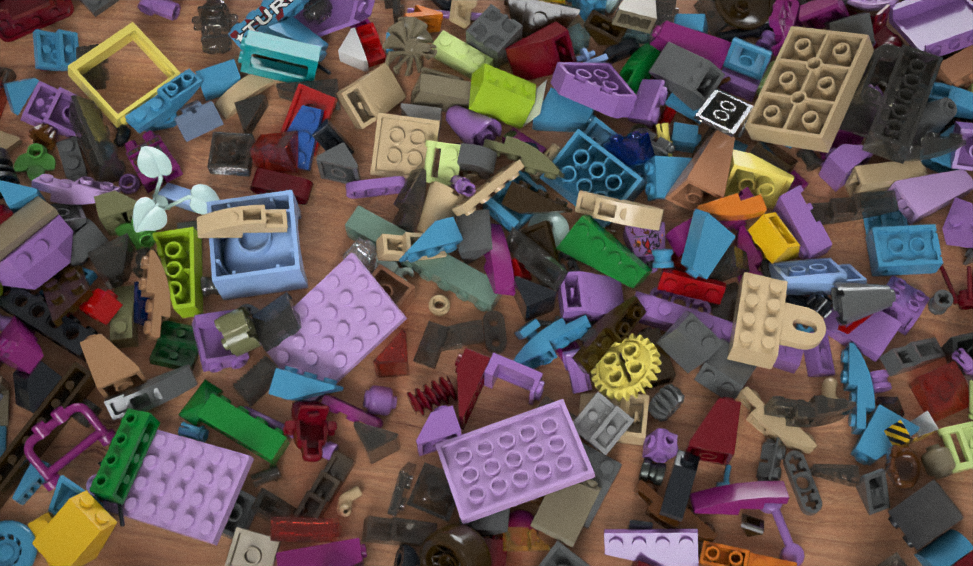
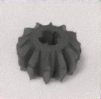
M665 385L649 402L648 411L660 422L666 421L681 407L685 395L674 385Z

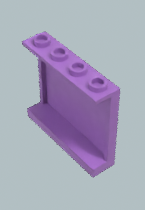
M905 0L890 6L889 23L925 62L973 45L972 0Z

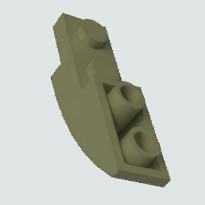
M506 136L504 144L488 139L484 141L483 147L496 152L497 157H500L502 154L508 156L507 159L515 162L520 160L525 166L524 172L532 175H536L537 172L543 173L545 178L556 180V177L562 179L564 177L558 166L547 156L521 140Z

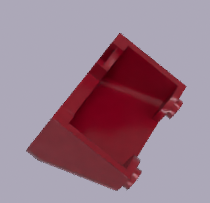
M0 0V39L4 42H12L33 33L35 29L40 30L66 19L73 14L74 5L71 0Z

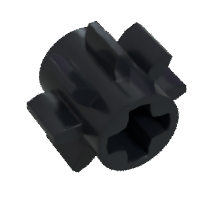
M820 292L818 295L812 293L806 299L807 308L816 311L820 316L827 318L832 312L830 305L833 301L823 292Z

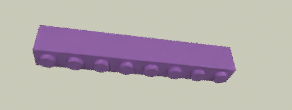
M636 291L635 296L647 311L638 323L659 328L666 332L685 311H689L720 340L723 338L730 342L733 322ZM779 345L778 357L773 367L794 374L800 366L804 350Z

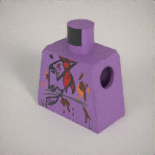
M661 222L660 230L625 226L623 239L626 247L653 270L651 273L657 272L658 268L652 267L654 262L652 250L665 249V223Z

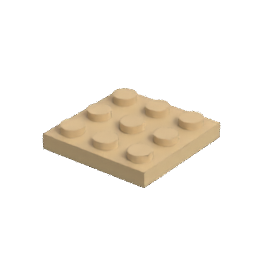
M378 113L370 175L384 177L402 176L407 180L420 181L421 175L423 176L427 151V147H425L426 140L438 142L441 121ZM435 148L434 161H433V169H432V176H431V177H433V175H434V168H435V160H436L437 148Z

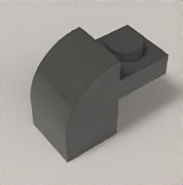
M461 143L457 163L461 170L478 172L481 179L487 180L490 174L494 173L497 153L483 146Z

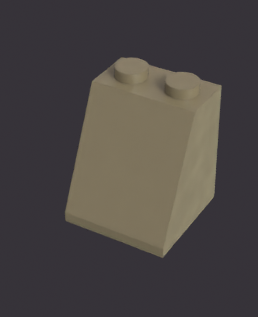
M589 479L545 495L530 526L573 547L602 488L598 487L596 481Z

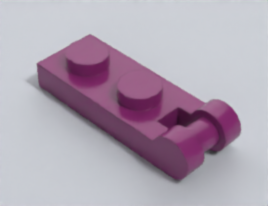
M324 395L321 403L329 406L330 412L339 414L340 411L347 415L346 419L349 421L365 423V427L370 431L380 430L383 427V420L380 417L332 395Z

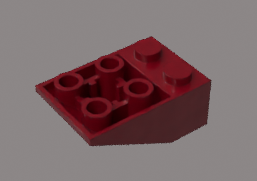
M554 22L505 48L512 74L525 80L553 75L557 62H577L569 31L558 22Z

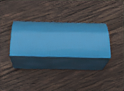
M234 59L195 71L196 75L203 80L201 89L206 101L221 97L229 88L241 80Z
M949 529L914 554V556L922 566H951L973 550V545L961 533Z

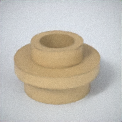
M435 295L429 301V310L436 316L445 315L450 309L449 299L444 295ZM439 303L443 305L441 309H438L435 306Z

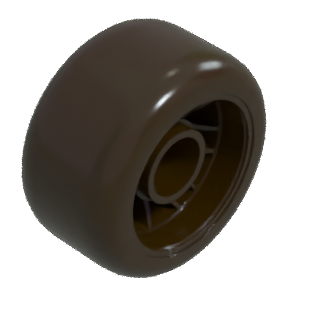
M451 523L428 535L420 548V566H492L491 554L485 540L475 529L466 524Z

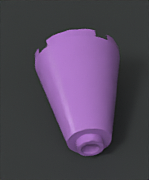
M459 105L450 107L446 112V122L463 143L483 146L485 139L494 141L496 136L500 137L502 127L496 119Z

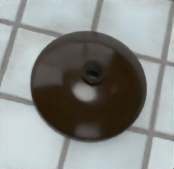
M715 0L716 10L720 17L726 23L738 29L752 30L759 28L769 20V16L773 12L774 0Z

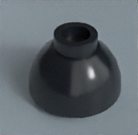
M403 544L397 550L394 566H420L419 555L414 548Z

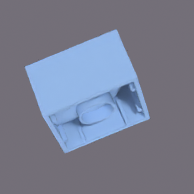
M293 190L206 202L207 213L239 206L265 205V210L286 209L287 232L243 233L242 238H209L212 282L223 300L308 288L298 231V219H301V211Z

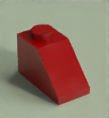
M97 288L92 291L93 295L86 302L82 303L79 309L90 318L107 326L123 304L117 300L119 296L109 289L104 291Z

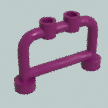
M74 403L65 409L60 406L50 413L52 419L45 424L43 421H40L31 428L34 433L25 442L24 454L45 479L42 485L47 491L56 488L60 477L58 472L97 440L103 447L107 446L116 434L113 428L108 430L95 413L85 404ZM81 412L96 430L47 468L35 454L34 445L49 435L58 425L68 420L72 414Z

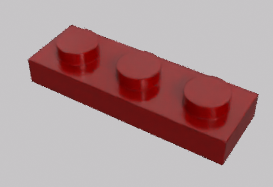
M668 268L662 269L657 285V290L719 305L726 289L725 282L709 278L706 280L699 276L695 279L687 273Z

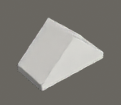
M352 28L338 50L340 62L365 72L369 71L367 58L356 29Z

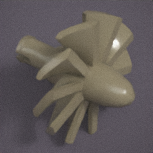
M400 17L398 22L391 25L387 30L390 35L384 42L383 49H393L394 51H388L386 64L389 66L400 56L399 62L393 67L396 74H400L402 64L406 61L407 69L405 76H410L413 73L411 66L413 58L416 62L417 71L420 73L423 67V60L420 57L423 55L427 60H430V58L437 54V50H435L437 48L436 45L428 44L433 43L431 35L426 30L428 25L416 17Z

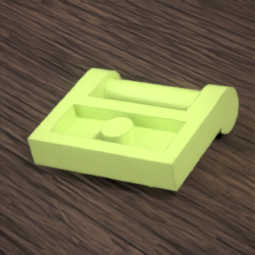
M426 140L425 166L420 182L431 183L432 181H437L451 186L453 184L450 182L451 178L460 174L457 160L461 145ZM435 148L441 149L437 178L431 177Z
M973 421L937 430L939 437H942L945 447L950 449L956 467L952 470L953 474L973 469ZM951 434H956L966 462H960Z

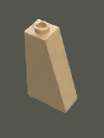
M919 158L855 166L844 186L851 203L859 202L860 198L886 195V191L897 180L926 176L927 169L922 165Z

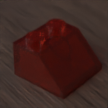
M955 361L916 377L908 385L923 412L928 411L934 422L969 408L967 382Z

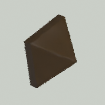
M742 514L740 527L747 537L762 535L764 532V520Z

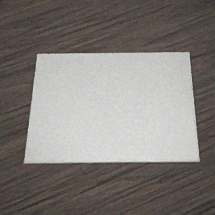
M547 80L536 88L535 103L523 127L540 114Z

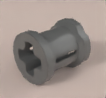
M947 290L937 291L928 302V310L934 315L944 314L953 303L952 294Z

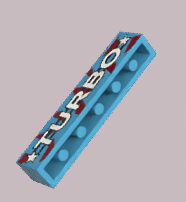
M263 0L261 6L249 12L244 21L235 24L228 35L240 48L242 37H247L248 29L266 33L269 26L295 17L309 5L307 3H311L313 0Z

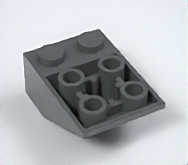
M667 42L649 70V73L657 80H664L665 86L693 111L705 106L709 102L725 76V73L711 61L671 42Z

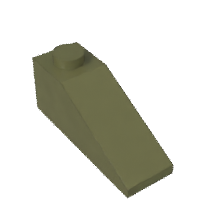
M137 286L114 287V293L119 296L117 300L123 305L110 321V341L118 349L138 347Z

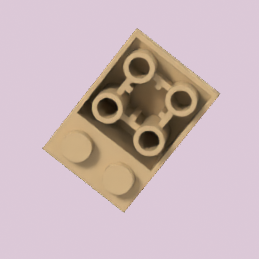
M386 62L335 93L356 129H363L378 119V113L386 114L406 98Z
M596 393L581 394L578 415ZM638 394L637 399L630 395L629 401L622 397L620 402L615 397L610 400L605 396L611 403L621 408L634 419L633 423L617 442L642 446L646 437L649 395Z

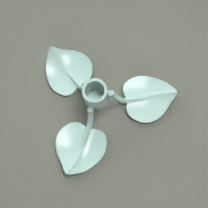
M148 146L141 147L137 157L138 168L142 174L149 178L158 177V182L152 195L153 199L144 197L139 199L134 205L133 225L135 232L162 229L167 223L165 210H170L171 207L186 200H191V209L201 215L207 214L206 202L220 200L211 187L198 184L192 187L191 195L168 204L167 198L158 195L163 180L162 176H168L172 172L171 162L162 151Z

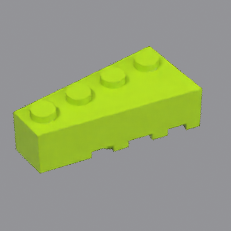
M194 227L152 233L157 245L158 256L161 259L167 277L174 310L182 318L203 314L202 238H198Z

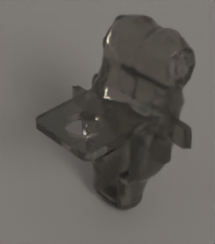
M207 0L203 6H198L199 16L192 18L194 30L201 31L202 51L211 55L227 53L232 49V38L228 33L231 32V28L235 24L240 23L237 21L238 15L231 14L225 0Z

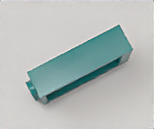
M248 29L247 37H242L240 49L244 50L240 51L238 63H242L240 72L295 85L300 83L310 88L313 87L321 51L320 46ZM252 54L304 65L308 69L254 57Z

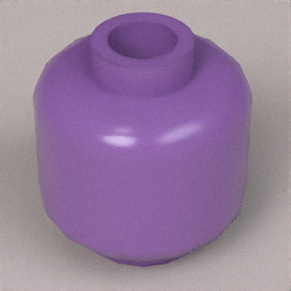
M373 385L369 390L365 391L363 406L367 408L368 413L386 416L391 412V409L396 408L397 396H393V390L390 387Z

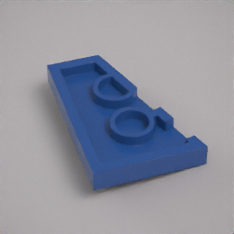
M302 105L269 161L310 171L317 144L312 134L321 125L324 110Z

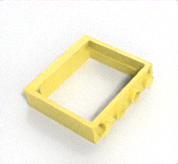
M133 22L68 65V76L117 128L122 124L127 125L126 115L158 95V88L181 74ZM134 41L168 79L117 114L82 75Z

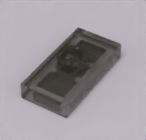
M429 321L413 361L435 369L450 328Z

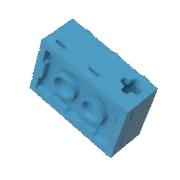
M936 224L872 227L865 237L872 276L936 273L943 264L942 257H940L942 254L938 234L936 233Z

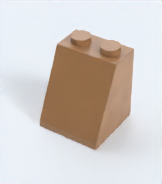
M102 334L90 335L80 342L95 385L105 398L147 383L148 379L141 369Z

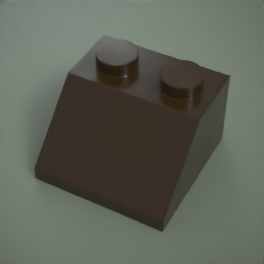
M758 142L750 152L787 173H790L798 163V160L767 142Z

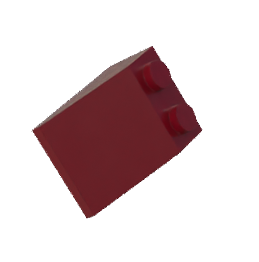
M465 348L463 354L459 353L455 361V366H457L455 373H457L459 424L463 430L484 387V372L490 361V357Z

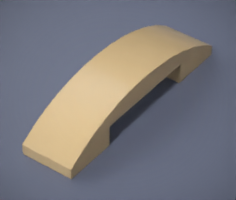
M248 74L229 88L217 100L215 107L227 120L241 111L244 103L273 84L277 87L283 82Z

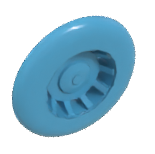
M14 520L0 521V538L5 537V539L0 540V566H32L37 555V549L32 544L35 540L33 532L21 522Z

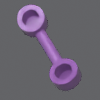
M765 503L763 509L760 510L773 515L785 545L780 552V559L796 562L797 566L801 565L805 554L802 547L795 544L791 538L780 510L783 504Z

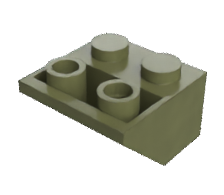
M117 191L94 196L100 221L110 236H118L115 232L116 227L123 223H131L133 208L137 201Z

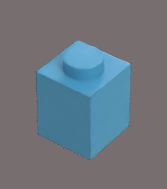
M674 122L670 141H673L675 151L694 153L695 147L699 146L701 141V134H698L699 126Z

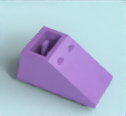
M642 79L637 92V99L631 115L628 117V121L644 124L652 129L653 124L656 125L661 115L660 105L664 106L668 97V88L665 86L664 80Z
M583 271L559 272L556 285L560 317L566 323L572 322L584 315L587 316L589 321H599L604 315L624 302L621 282L609 276Z

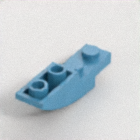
M187 69L158 88V95L126 115V122L139 134L152 125L157 128L173 116L202 85L203 80L193 71Z
M930 81L929 86L909 83L904 104L918 106L941 98H949L955 102L957 107V113L954 117L973 120L972 92Z
M586 315L568 324L561 318L536 334L520 350L513 361L532 369L541 365H547L558 358L555 350L565 348L569 343L581 339L592 325Z
M849 343L841 352V362L844 363V370L841 371L840 383H843V391L850 392L848 402L849 405H852V413L848 417V426L851 427V434L861 435L866 429V415H870L875 409V395L866 362L856 345Z

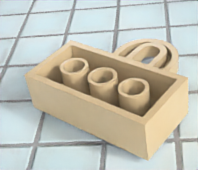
M744 272L738 286L727 359L772 369L778 357L779 345L802 350L815 348L825 336V322L816 311L810 308L785 303L787 281ZM793 324L810 326L815 332L808 333L796 330Z

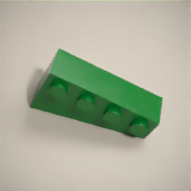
M590 215L581 216L556 247L559 251L631 288L639 287L653 271Z

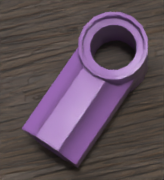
M140 0L137 5L139 10L146 15L153 16L156 14L172 21L177 20L181 9L180 4L170 0Z
M579 349L562 352L564 367L568 371L573 394L592 390L589 374L583 373L572 358Z

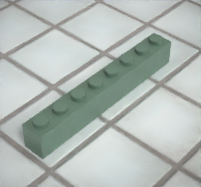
M359 205L345 224L347 236L353 241L357 242L359 240L363 242L371 251L377 250L376 240L382 234L402 236L407 232ZM449 254L443 258L419 260L412 263L409 261H397L401 263L403 268L408 267L419 273L422 279L426 281L431 280L437 283L438 287L442 290H449L455 293L460 300L465 302L468 300L482 312L492 313L502 297V294H494L487 275Z

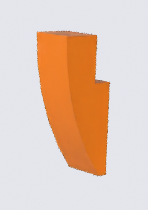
M738 193L696 207V209L708 212L718 221L747 220L762 216L767 211L761 194L741 201Z

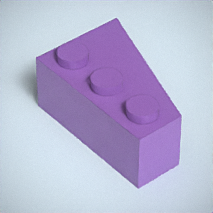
M799 185L779 196L772 213H777L800 244L798 256L804 260L817 259L828 253L832 242L821 221H815L810 211L813 207L811 203L806 204L800 193L804 190Z
M957 197L954 198L942 228L946 245L973 248V203Z

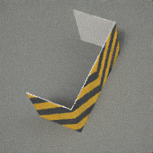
M926 411L911 421L920 427L917 432L919 436L911 438L901 420L885 429L884 432L891 444L897 446L909 445L939 430L930 413Z

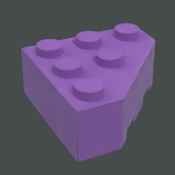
M557 62L551 85L559 95L613 118L630 117L637 95L610 63Z

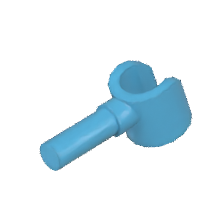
M726 465L723 482H716V487L730 484L731 465Z

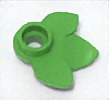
M34 143L28 147L27 153L18 156L14 169L16 172L26 171L29 179L32 181L41 174H45V170L54 171L56 161L52 155L48 154L44 145Z
M133 217L131 223H123L115 229L116 234L125 240L121 247L122 250L136 251L141 247L148 248L156 243L152 235L156 231L135 232Z

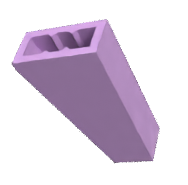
M960 169L897 180L886 192L909 224L912 225L950 205L955 197L961 199L973 190V179L965 170Z

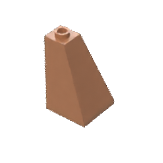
M719 129L714 131L701 145L666 194L665 199L693 213L697 206L723 198L735 137Z

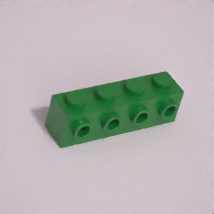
M212 393L197 414L200 421L275 466L290 444L286 437L287 435H284L283 431L277 427L275 430L268 427L269 423L261 417L253 418L244 407L239 405L236 408L231 405L232 401L223 395L218 397Z
M127 409L89 490L100 500L120 505L124 504L160 425V422L151 413Z

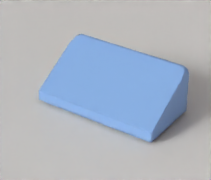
M167 183L159 191L158 195L166 197L168 204H171L187 195H191V190ZM186 200L176 205V207L196 213L190 207L191 200Z

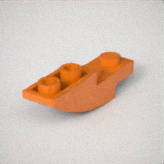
M705 540L699 564L704 566H797L796 562L750 553V550Z

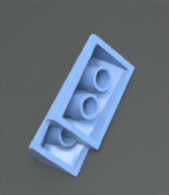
M831 258L769 263L771 278L788 282L786 295H811L812 293L818 295L820 292L831 295V288H834L832 284L835 282L867 284V279L851 264L838 265Z

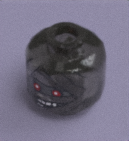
M309 0L304 5L305 12L302 14L308 23L313 22L316 25H320L331 17L333 6L329 0Z

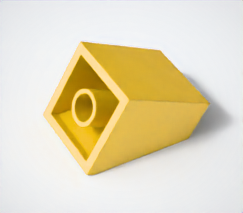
M86 490L71 497L35 538L32 544L52 566H83L97 558L117 521Z

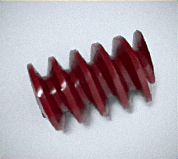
M442 376L439 377V384L432 380L431 388L424 384L423 392L419 388H415V396L411 392H407L408 400L415 414L419 412L424 416V408L433 412L432 404L439 407L441 406V400L449 404V396L455 401L457 400L455 389L448 376H446L447 381Z

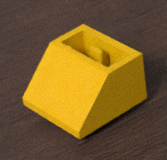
M776 212L763 214L748 229L752 240L758 244L765 258L771 264L798 257L800 244Z

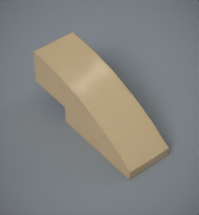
M405 232L402 236L382 234L376 240L378 261H399L422 234ZM442 251L434 257L428 258L423 256L419 260L443 258L447 256V253Z

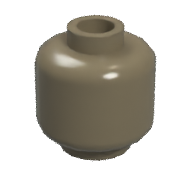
M939 444L927 447V452L921 457L926 473L929 476L935 477V479L952 475V470H954L956 464L950 449L940 447Z

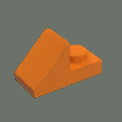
M415 5L414 13L404 14V17H416L428 25L426 30L429 33L440 32L443 13L440 11Z

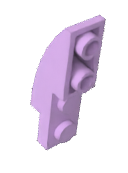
M41 174L32 180L31 184L32 188L51 193V202L69 205L95 203L94 196L111 191H121V187L113 186L111 182H98L87 176L73 182L69 179L60 180L53 178L50 174Z

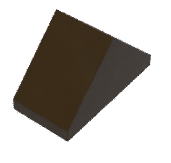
M592 10L583 24V27L598 46L618 45L628 28L612 25L613 19L595 10Z

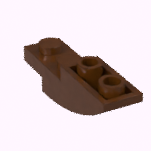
M643 480L636 485L634 492L649 505L645 514L666 529H697L699 542H704V540L713 542L718 535L715 533V528L708 522H702L697 517L698 514L694 513L693 508L690 506L686 507L682 522L660 515L663 498L656 493L657 489L651 483H645Z

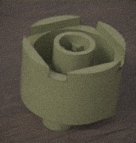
M241 306L214 320L216 328L219 332H222L224 337L221 339L225 350H230L232 355L237 357L262 346V337L255 321L252 322L248 318L251 314L245 306Z

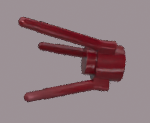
M942 265L940 270L949 292L953 296V305L958 304L960 310L973 309V273L971 266H967V289L960 290L959 295H956L947 272Z

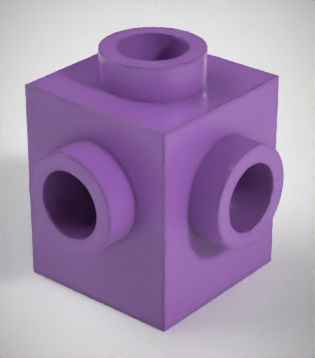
M658 428L645 437L642 458L656 463H664L673 458L678 452V435L664 428Z

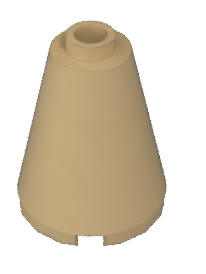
M432 181L417 231L423 234L437 220L454 217L455 219L456 215L452 209L464 200L465 197L461 194L458 196L453 192L452 188L442 183Z

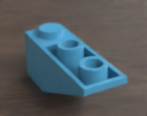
M454 217L435 221L404 253L399 261H409L412 263L423 256L431 258L442 251L450 253L456 250L457 245L463 238Z
M285 366L284 369H275L268 394L287 400L300 401L342 391L344 387L336 385L337 380L324 377L322 381L317 379V374L305 371L304 375L297 373V368Z

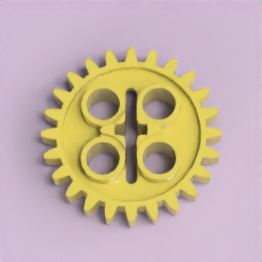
M631 333L629 338L626 337L622 343L614 342L594 369H592L591 374L593 377L591 380L594 382L597 390L610 400L615 397L620 402L622 397H624L626 401H629L630 395L637 399V392L640 391L645 394L644 388L646 386L649 388L653 387L650 381L658 380L654 373L661 372L658 367L662 364L659 359L660 354L648 338L644 339L642 335L636 338ZM620 353H622V357L626 361L625 365L621 360ZM626 368L631 376V382L629 381V376L626 374Z

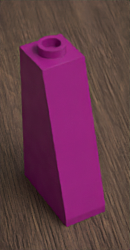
M665 21L653 29L651 33L653 38L650 42V45L661 52L667 42H671L711 61L720 70L731 46V42L669 21Z
M359 538L276 552L277 566H363V558H367L366 545L361 544Z

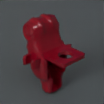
M889 4L881 9L876 16L870 15L876 44L873 46V52H876L879 58L884 60L894 58L903 46L902 38L894 34L886 26L891 6ZM852 10L848 11L849 16L859 14Z
M315 400L293 402L291 406L292 421H286L285 427H283L284 435H293L294 444L301 450L302 459L306 462H318L322 459V449L326 446L328 436L335 435V430L337 429L336 422L326 421L329 406H324L321 402Z

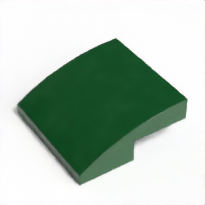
M168 320L163 321L160 338L157 339V343L149 358L150 364L171 369H177L189 364L193 371L199 356L193 327Z

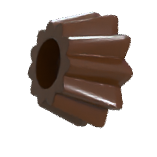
M42 123L29 130V137L33 139V143L44 145L47 151L49 149L54 150L58 134L52 126Z

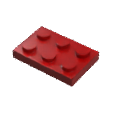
M299 83L277 141L281 142L302 105L324 110L322 122L326 119L330 121L338 99ZM318 142L316 144L314 156L317 155L318 150L320 148V144Z

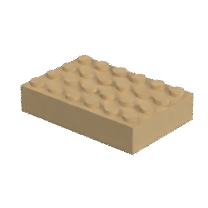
M791 26L745 124L751 140L828 153L873 54L874 49L869 35Z

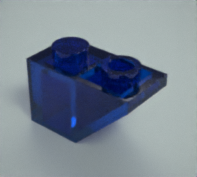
M640 131L628 133L627 136L616 134L609 137L610 140L603 144L604 149L627 166L646 163L655 156L648 132L640 133Z

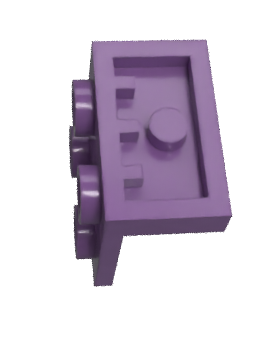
M892 275L886 285L890 289H894L896 301L893 302L892 307L884 309L882 312L903 323L898 331L906 336L920 317L930 298L921 290L908 285L902 278Z

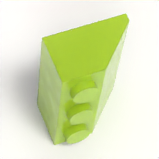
M485 63L472 73L469 109L521 129L535 103L536 84Z

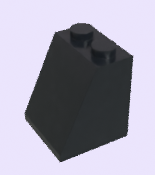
M935 479L888 511L891 515L888 517V520L895 529L901 528L905 534L902 537L910 548L915 547L917 550L964 518V515Z

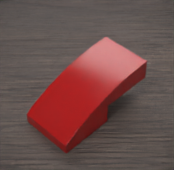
M371 22L356 27L357 35L367 58L368 68L385 63L386 55L374 23Z

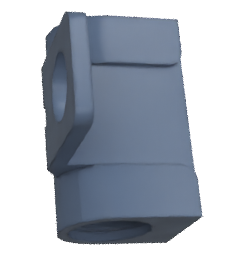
M199 100L188 103L180 108L183 114L174 118L186 142L224 125L212 101L203 105Z

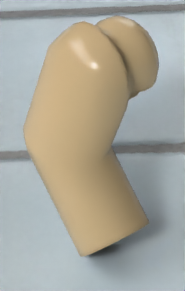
M830 377L826 378L822 383L821 396L836 411L844 403L835 395L836 386H838L837 380Z
M358 486L339 496L337 504L339 516L348 517L351 514L352 502L362 496Z

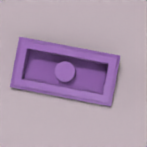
M825 333L818 346L804 350L808 377L835 375L828 334Z

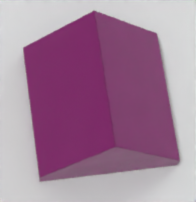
M813 0L800 6L799 20L806 28L823 29L825 28V22L848 17L849 13L843 0Z

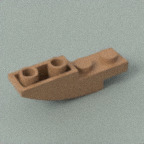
M149 250L141 259L140 266L143 269V277H140L138 287L139 290H142L141 297L150 298L146 301L145 312H148V320L144 323L143 333L146 334V340L155 341L160 338L161 321H166L171 316V300L167 277L161 261L154 250Z

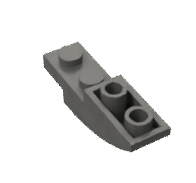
M188 364L150 378L145 384L105 398L104 403L114 421L124 417L128 408L144 412L190 390L198 385V382Z

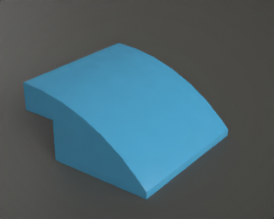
M595 117L584 132L577 129L552 161L564 174L563 179L556 177V180L544 177V174L540 176V179L575 207L578 193L581 190L633 202L646 187L647 175L645 174L644 167L646 160L650 158ZM593 218L604 228L611 223Z

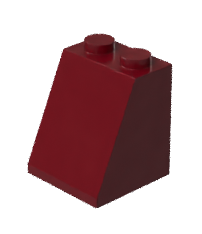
M731 397L718 398L684 451L699 456V461L728 465L735 454L741 402L735 401Z

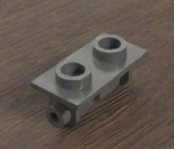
M638 128L636 134L632 133L633 145L640 151H647L652 157L668 156V153L672 154L675 150L673 143L662 137H659L657 142H654L657 134L646 128Z
M777 438L776 443L773 439H766V442H763L760 458L768 460V463L759 462L756 475L758 481H780L781 459L785 458L786 448L780 438Z

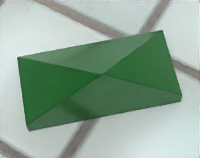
M204 380L178 415L192 425L198 426L201 421L197 414L212 393L219 397L223 390Z

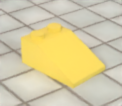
M733 149L724 197L735 193L739 194L741 190L748 187L753 196L761 194L767 208L774 209L779 196L786 193L790 188L794 176L751 153Z

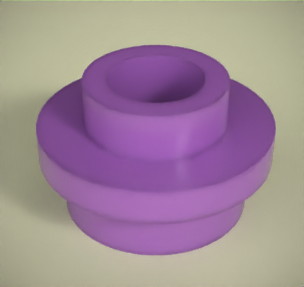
M125 174L119 180V187H121L123 193L132 194L139 189L140 181L133 174Z

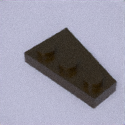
M545 220L511 233L512 239L517 242L520 252L528 260L530 268L541 286L548 288L556 285L562 268L550 221Z

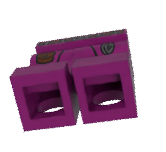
M151 130L143 134L142 137L145 141L143 144L138 146L135 140L125 143L126 155L147 193L156 189L158 177L149 178L139 170L137 157L141 147L156 148L169 158L174 173L163 176L166 183L183 175L179 164L173 158L160 136H156Z

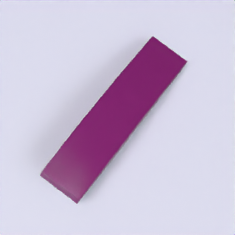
M490 223L493 249L484 254L486 259L484 270L494 294L514 296L516 293L514 274L507 241L501 225Z
M784 481L735 483L690 493L693 511L699 514L739 515L740 509H763L765 503L787 504L790 498Z

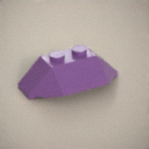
M59 214L0 260V283L3 286L36 290L71 263L73 230Z

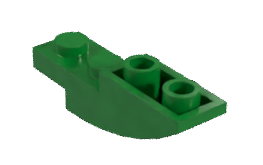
M650 43L644 44L635 51L619 73L636 95L642 79L650 80L652 75L649 73V70L661 53Z

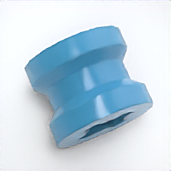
M673 249L652 250V255L654 256L653 268L674 267V262L671 259Z

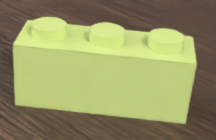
M444 30L432 43L437 47L435 48L437 54L433 58L471 79L472 73L486 63L493 66V58Z

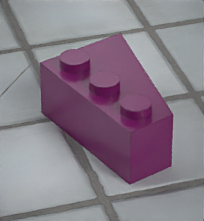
M16 316L11 319L0 333V361L9 367L30 374L44 355L40 345L36 343L38 338L34 336L35 331Z

